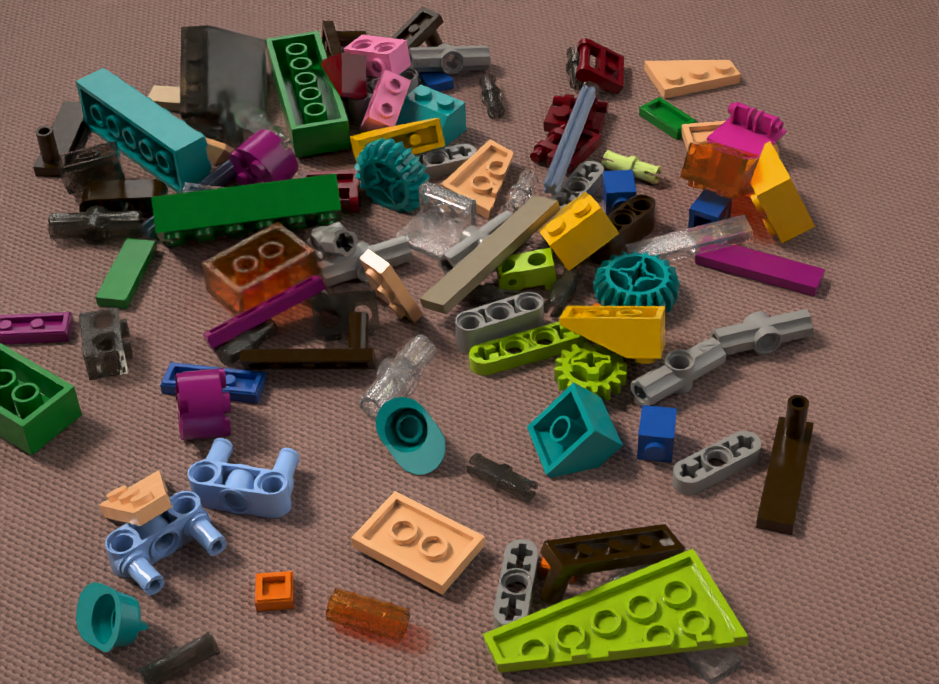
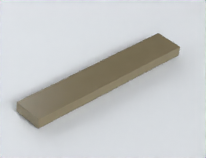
M534 195L419 298L422 308L447 314L560 210L558 200Z

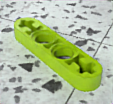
M558 321L473 346L469 351L470 370L477 375H491L560 355L562 350L571 352V345L573 344L582 348L584 347V342H589V339L559 325ZM547 339L552 341V343L540 345L537 341ZM510 348H519L522 350V352L512 354L508 353L507 350Z

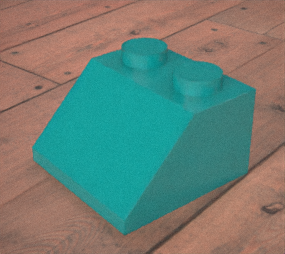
M419 85L405 96L396 125L439 118L445 141L444 147H446L466 131L465 102L427 86Z
M574 382L527 426L545 474L550 478L598 468L623 446L601 397Z

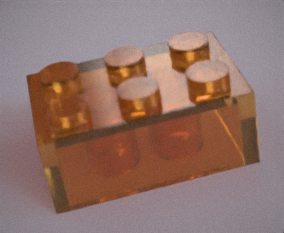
M714 141L690 142L680 178L689 180L687 185L701 190L715 188L717 189L716 194L722 197L734 199V197H741V195L747 196L748 193L755 192L750 182L760 155Z
M279 222L202 262L207 292L235 316L313 275L318 276L316 251Z

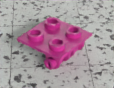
M732 102L728 107V113L731 114V117L711 133L706 140L757 161L760 158L765 143L771 141L772 145H774L787 133V130L783 129L784 123L780 121L779 117L767 114L762 110L758 112L754 107L750 109V106L744 105L741 102Z

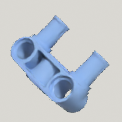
M216 438L206 459L194 463L188 469L187 475L191 492L199 496L203 508L228 511L234 514L280 518L291 509L290 496L294 488L292 477L300 458L299 453L294 449L283 448L280 450L272 470L251 467L245 464H230L227 462L233 452L232 443L224 438Z
M181 491L170 497L172 508L142 526L126 523L107 536L105 547L111 569L115 575L123 578H133L145 593L150 596L158 593L165 584L163 576L152 566L154 563L170 556L175 550L193 539L210 556H216L225 549L227 545L226 538L211 524L208 512L202 507L199 496L194 492Z

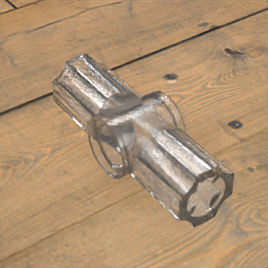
M420 334L415 338L412 337L394 359L387 357L382 361L377 371L376 380L359 398V406L368 417L376 420L377 413L385 402L395 397H401L402 395L410 396L414 393L420 380V374L437 355L436 346L430 342L428 337Z

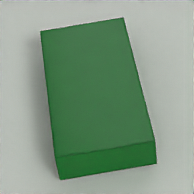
M661 97L639 107V116L675 140L682 138V124L698 123V121Z

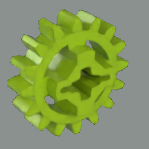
M587 341L584 342V347L582 348L573 344L571 345V352L562 350L561 358H556L554 381L558 382L559 391L566 390L574 382L608 401L610 400V392L619 395L621 386L626 385L627 363L623 362V356L619 354L614 355L613 351L602 349V346L596 344L594 347L590 346Z

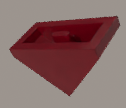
M341 52L322 60L321 66L340 97L365 99L367 95L366 55Z

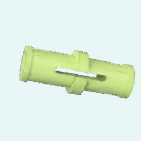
M607 150L603 155V158L609 159L607 161L602 160L601 164L604 169L613 171L633 170L635 178L651 182L654 185L660 180L659 176L650 173L662 174L661 166L639 161V158L636 156L626 157Z

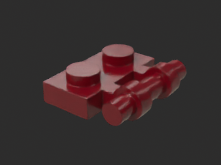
M554 95L553 106H550L544 120V131L550 132L561 124L567 125L577 98H574V95ZM598 98L594 99L583 129L597 134L601 133L605 121L604 113H608V102H601Z
M565 124L553 128L547 134V139L539 141L534 146V151L530 154L533 162L537 163L541 159L547 158V165H551L566 128ZM586 129L582 130L567 169L568 173L572 174L601 145L600 134Z

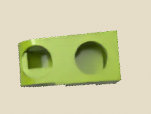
M551 247L510 255L496 268L498 284L504 292L515 293L524 287L529 288L545 285L546 291L558 289Z

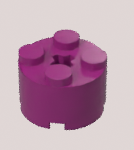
M261 129L251 135L229 155V160L238 174L236 181L240 186L292 179L298 172L297 159L290 148L286 151L280 145L283 140L278 135L266 129Z
M224 368L186 371L175 374L176 401L178 402L177 415L181 440L231 435L229 416H224V413L231 412L229 392H222V388H226Z

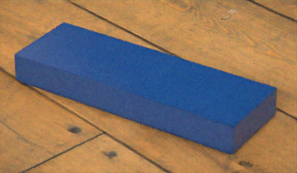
M170 362L160 384L161 391L165 394L176 395V373L218 369L221 367ZM224 368L226 388H222V392H229L230 401L258 404L267 381L266 373Z

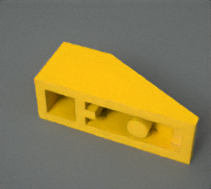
M439 118L375 129L350 136L356 163L359 153L369 143L381 138L385 140L392 138L396 143L402 141L406 149L412 148L414 155L445 146Z

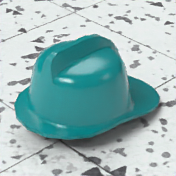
M395 397L382 405L375 421L376 431L397 463L404 470L415 475L428 474L437 469L443 461L446 451L445 438L426 409L416 400L408 397Z
M97 582L87 585L80 594L76 610L78 631L81 638L102 652L109 653L116 647L130 645L137 637L138 631L148 629L149 624L141 619L139 602L133 596L117 592L115 589Z

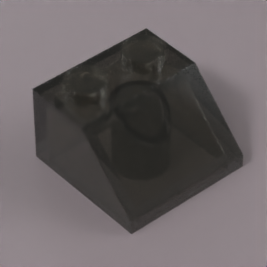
M116 141L59 155L58 171L69 195L76 193L77 196H82L83 188L89 182L126 180L125 169Z

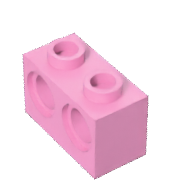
M361 35L344 48V53L366 55V76L380 78L385 69L399 75L411 65L407 40Z
M385 69L375 85L359 130L368 132L395 126L411 80Z

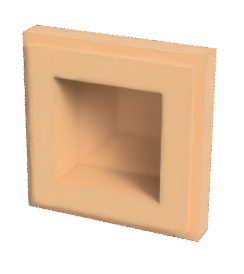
M206 138L208 144L206 147L207 154L213 165L228 161L229 155L235 149L227 144Z

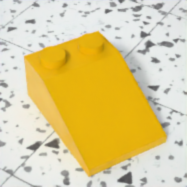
M771 141L765 143L750 182L755 191V194L750 197L758 212L765 211L767 218L763 219V222L770 236L777 234L781 243H784L814 228L815 225Z
M586 192L559 210L538 229L539 233L568 271L619 234L600 205Z
M567 306L559 318V325L625 358H635L636 363H654L655 359H661L665 347V306Z

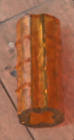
M339 588L334 589L326 609V620L328 622L342 625L344 628L349 627L360 630L361 633L366 632L377 635L381 639L384 637L398 642L402 641L410 619L409 608L393 604L391 601L385 602L375 599L374 596L368 597L357 594L356 591L350 592Z

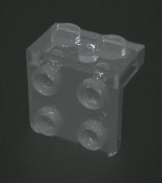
M425 181L419 187L420 212L395 234V238L405 235L410 249L438 260V256L459 242L461 234L467 227L471 225L477 226L476 200Z

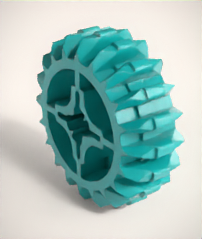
M384 138L374 140L356 158L357 163L354 168L357 171L355 177L361 181L359 187L365 189L367 192L366 196H370L373 199V204L378 203L383 208L395 209L398 213L403 211L411 213L426 200L431 187L428 182L430 175L425 173L427 166L419 162L420 156L416 157L412 153V148L406 149L402 141L396 143L392 138L388 140Z
M635 250L632 254L622 251L620 256L611 255L610 260L602 261L601 267L597 268L595 273L593 291H595L597 303L601 306H665V312H670L673 304H676V299H678L680 281L678 280L676 268L670 266L669 260H661L660 255L650 256L648 251L644 254H639Z

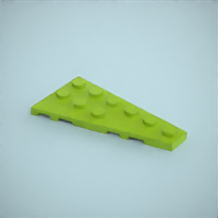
M693 548L482 634L487 650L499 673L748 645L747 633Z

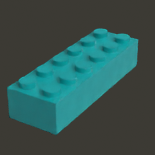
M105 68L76 81L86 128L158 180L164 182L176 193H185L210 174L212 167L206 150L208 144L201 132H197L187 125L185 121L178 119L166 108H162L153 102L150 97H146L137 91L135 87L128 85L117 75L112 74Z

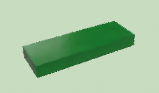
M126 238L95 297L97 306L128 308L157 250L156 241Z

